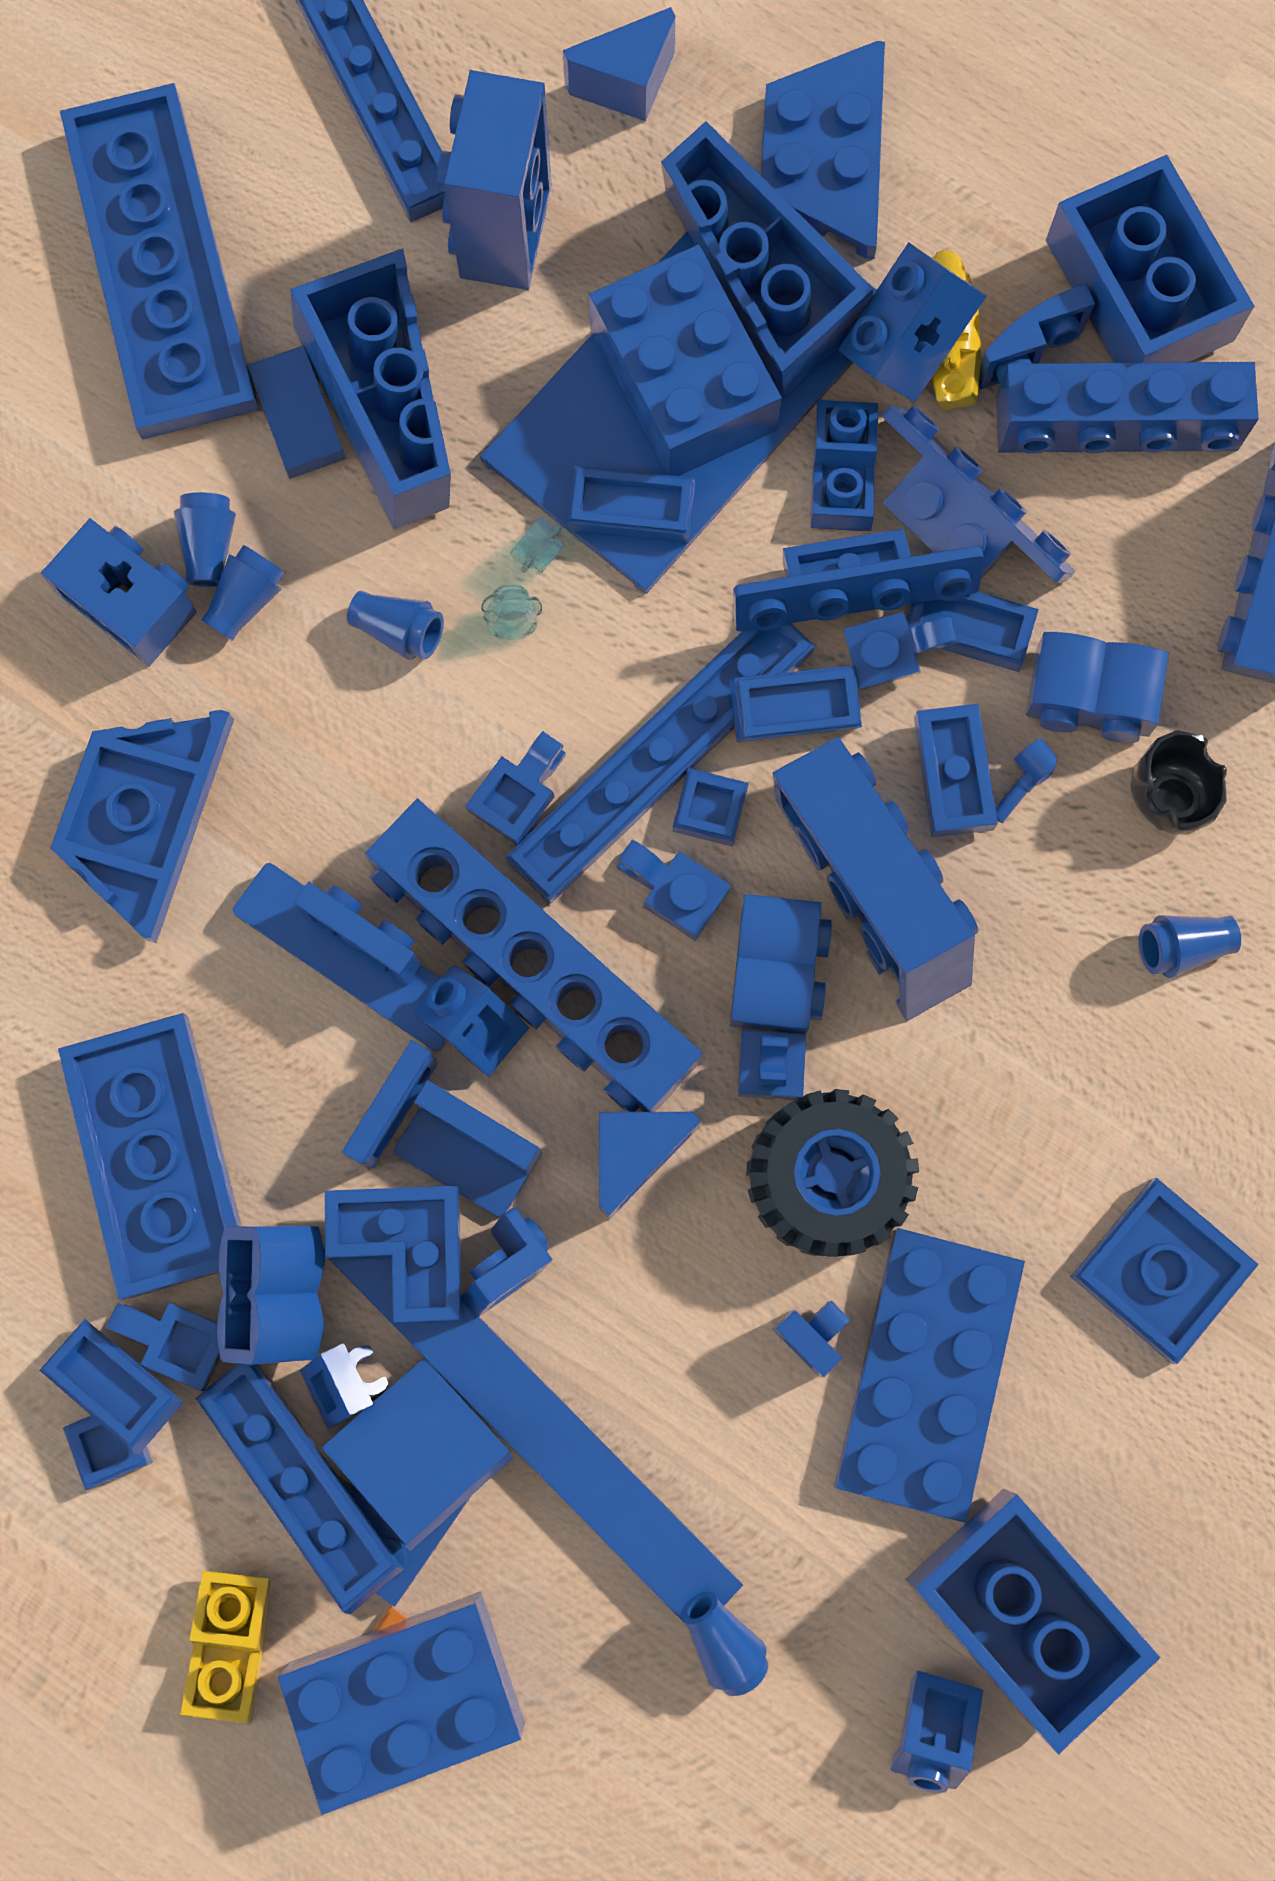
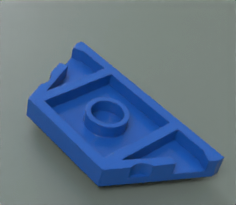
M885 41L872 42L766 84L761 176L821 236L825 237L828 231L857 245L856 254L866 259H874L877 249Z
M223 710L210 711V717L176 723L171 718L151 721L136 729H126L121 726L92 731L50 849L149 942L157 943L234 722L230 712Z

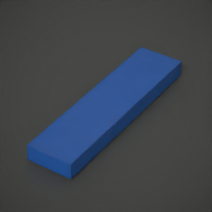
M238 1363L195 1398L343 1613L349 1615L404 1570L259 1364Z

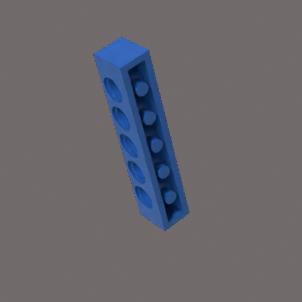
M418 798L365 852L370 864L375 869V872L369 878L386 896L395 903H398L405 896L421 911L415 920L427 933L442 945L449 938L455 941L468 953L462 960V963L488 987L496 980L506 987L515 996L508 1004L534 1029L537 1030L544 1022L557 1033L562 1040L556 1045V1048L579 1070L585 1072L590 1065L598 1070L610 1081L603 1090L626 1112H636L638 1108L643 1112H656L701 1063L702 1051ZM442 866L453 872L451 883L441 891L429 892L420 887L423 874L430 868ZM478 908H492L500 914L498 925L489 933L475 934L466 928V921L469 915ZM525 949H537L547 957V964L543 971L532 977L520 976L512 969L514 958ZM575 990L588 993L595 1001L592 1012L580 1020L568 1019L558 1010L563 996ZM618 1033H631L641 1041L643 1045L642 1052L634 1061L618 1063L607 1055L605 1051L607 1042Z

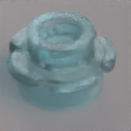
M540 516L515 545L510 555L523 565L520 569L522 573H526L531 566H534L542 573L565 545L556 538L562 530L560 524L554 528Z
M504 585L495 589L493 594H490L483 600L481 610L484 612V620L487 622L488 630L493 636L504 640H517L528 637L536 630V616L541 614L542 604L537 597H529V593L524 587Z

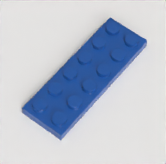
M175 83L61 110V119L135 427L141 439L258 411L259 408L186 119Z

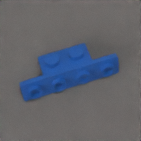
M889 405L881 416L923 457L883 504L934 553L975 546L981 547L984 556L982 579L1015 543L1055 582H1065L1070 579L1075 573V570L1066 562L1071 553L1056 537L1046 530L1037 535L1021 520L1027 513L1024 507L1002 488H999L994 494L977 478L983 472L980 465L959 447H955L951 452L934 437L940 430L939 427L919 408L912 405L906 411L904 408Z
M904 529L783 548V567L786 577L741 584L733 588L735 627L740 632L754 629L768 631L790 623L815 619L829 621L846 614L876 609L891 611L907 604L938 599L943 601L956 600L979 591L984 564L983 552L981 547L975 546L911 557Z
M266 863L234 905L233 913L235 916L432 1051H441L447 1041L414 1014L415 1008L428 994L430 988L441 979L422 966L415 953L410 950L415 941L387 920H383L377 928L359 916L358 913L363 906L337 886L331 884L326 892L309 881L304 886L272 863Z

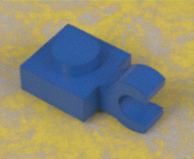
M903 611L843 629L852 664L855 665L856 679L860 690L920 674L921 669L917 655L959 643L951 616L932 620L910 629L906 613Z
M542 731L518 766L501 756L466 804L467 811L509 841L518 845L527 836L555 797L553 791L542 783L553 774L564 759L566 752L562 750L563 744Z
M633 839L618 859L619 864L617 868L621 872L652 890L645 900L643 907L694 941L697 940L732 886L680 851H678L670 865L667 866L652 851Z
M117 1303L106 1327L149 1346L140 1365L199 1391H205L220 1358L217 1322L174 1303L168 1304L161 1320L127 1304Z

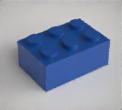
M470 70L464 95L455 94L451 106L450 133L455 135L452 151L443 150L441 152L437 169V189L445 191L442 213L443 223L451 224L448 237V253L456 255L461 279L529 290L552 187L545 83Z
M1167 154L1059 202L1045 241L1071 287L1074 288L1087 283L1095 303L1089 319L1114 363L1190 362L1235 341L1255 306Z
M699 244L589 293L590 329L666 475L679 476L777 431L782 397Z
M1002 1489L905 1579L1033 1729L1058 1755L1161 1658L1019 1495L1006 1489Z
M481 1591L412 1616L378 1631L369 1632L291 1661L278 1676L321 1815L520 1741L525 1725Z

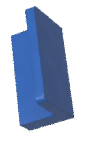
M427 1080L414 1101L419 1109L395 1146V1154L444 1185L458 1186L459 1194L493 1215L501 1217L512 1205L543 1153L538 1146Z

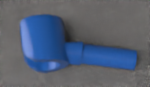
M1043 739L1035 740L1014 758V761L1025 775L1016 781L995 807L998 822L1003 823L1034 786L1036 787L1043 783L1053 774L1057 758Z

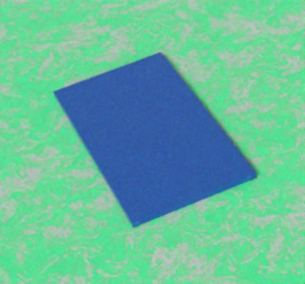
M687 231L660 261L695 246ZM593 334L480 455L481 461L488 469L493 470L567 531L574 465L666 475ZM838 350L835 351L784 399L782 398L777 431L679 475L696 478L689 543L575 531L569 532L630 580L637 589H641L647 594L853 362Z

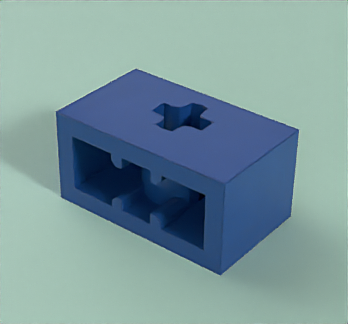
M908 242L845 337L838 351L875 380L916 402L987 296Z
M89 518L43 569L41 574L59 597L150 667L197 613L185 594L190 586L167 564L160 562L154 568L140 557V554L143 552L142 547L125 531L114 526L108 532ZM121 584L129 588L126 593L118 588Z

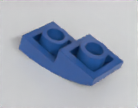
M1087 283L1068 289L1045 300L1008 326L985 351L980 366L979 389L1001 384L1008 364H1039L1046 345L1049 348H1059L1076 340L1083 333L1095 305Z
M817 401L810 528L871 531L874 518V469L877 456L878 403Z

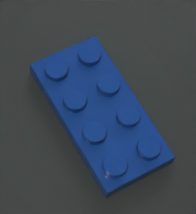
M180 1013L58 1048L118 1300L132 1299L219 1273V1251L224 1229L226 1226H241L189 1017L184 1013Z
M900 1228L894 1229L834 1484L836 1489L967 1523L1025 1261Z

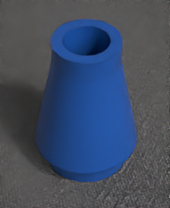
M206 492L183 494L180 496V508L174 510V516L186 567V582L192 586L216 587L225 567L236 513L230 510V498L225 495Z
M243 545L236 557L229 554L210 606L201 620L233 641L238 632L282 590L277 585L285 572L254 550Z
M358 591L352 598L347 612V622L350 626L361 629L407 660H413L416 657L428 659L435 652L443 633V615L441 612L433 610L432 604L429 601L373 595L365 591Z
M1158 915L1152 923L1144 924L1139 933V950L1146 969L1151 974L1162 973L1168 978L1180 975L1224 955L1235 954L1241 948L1240 928L1232 916L1210 918Z
M703 1592L691 1598L685 1604L681 1618L689 1629L708 1683L713 1688L722 1690L729 1696H740L752 1691L762 1682L768 1671L765 1643L725 1608L714 1593Z

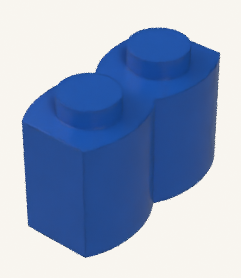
M1044 632L1037 645L1026 716L1040 720L1039 725L1042 728L1054 732H1074L1077 730V726H1089L1101 730V736L1113 742H1138L1140 736L1149 737L1158 725L1169 653L1149 646L1121 642H1104L1079 634Z
M744 894L730 1019L731 1027L806 1034L809 1030L810 1020H822L826 983L814 981L816 957H828L832 920L820 919L821 902Z
M318 1226L225 1227L219 1251V1274L224 1295L220 1303L217 1321V1339L222 1362L265 1364L313 1360L317 1357L324 1331V1318L317 1291L325 1266V1251Z

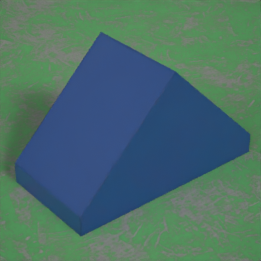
M669 7L563 50L564 80L569 95L646 121L675 54L676 16L672 8Z
M692 1111L599 1112V1206L601 1211L611 1219L700 1128L701 1120Z

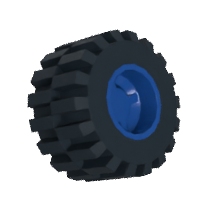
M834 1089L826 1093H821V1090L808 1093L795 1101L793 1100L776 1112L765 1123L763 1130L756 1135L751 1146L753 1149L751 1160L747 1161L746 1176H750L751 1189H748L751 1203L755 1202L760 1212L758 1218L765 1228L770 1227L777 1234L776 1239L786 1246H793L799 1249L800 1252L813 1256L838 1257L856 1255L866 1252L867 1248L881 1245L891 1237L889 1233L893 1228L902 1226L909 1216L905 1209L908 1202L916 1200L918 1191L917 1186H912L913 1174L919 1173L918 1158L911 1159L908 1146L914 1143L908 1131L901 1133L894 1124L899 1118L889 1108L881 1111L874 1106L876 1100L865 1094L856 1097L849 1095L850 1090Z

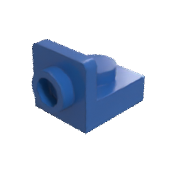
M456 965L451 966L441 979L430 988L428 994L414 1010V1014L421 1021L439 1033L472 1065L488 1077L529 1029L487 986Z
M514 1207L504 1213L491 1229L493 1237L502 1249L490 1255L470 1271L475 1281L462 1295V1301L475 1319L535 1279L553 1260L547 1252L548 1242L542 1230L533 1220L529 1218L524 1219Z
M917 1670L911 1679L901 1742L893 1754L890 1770L906 1775L907 1782L911 1786L923 1791L944 1793L948 1788L957 1789L971 1772L983 1689Z

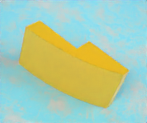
M202 1571L189 1641L193 1643V1649L181 1706V1716L237 1724H252L267 1625L271 1585L269 1578Z

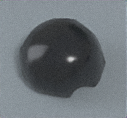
M1176 730L1157 738L1133 769L1130 787L1134 801L1140 812L1159 830L1181 835L1194 833L1213 823L1227 802L1225 781L1227 768L1225 765L1216 763L1207 752L1208 739L1200 734Z

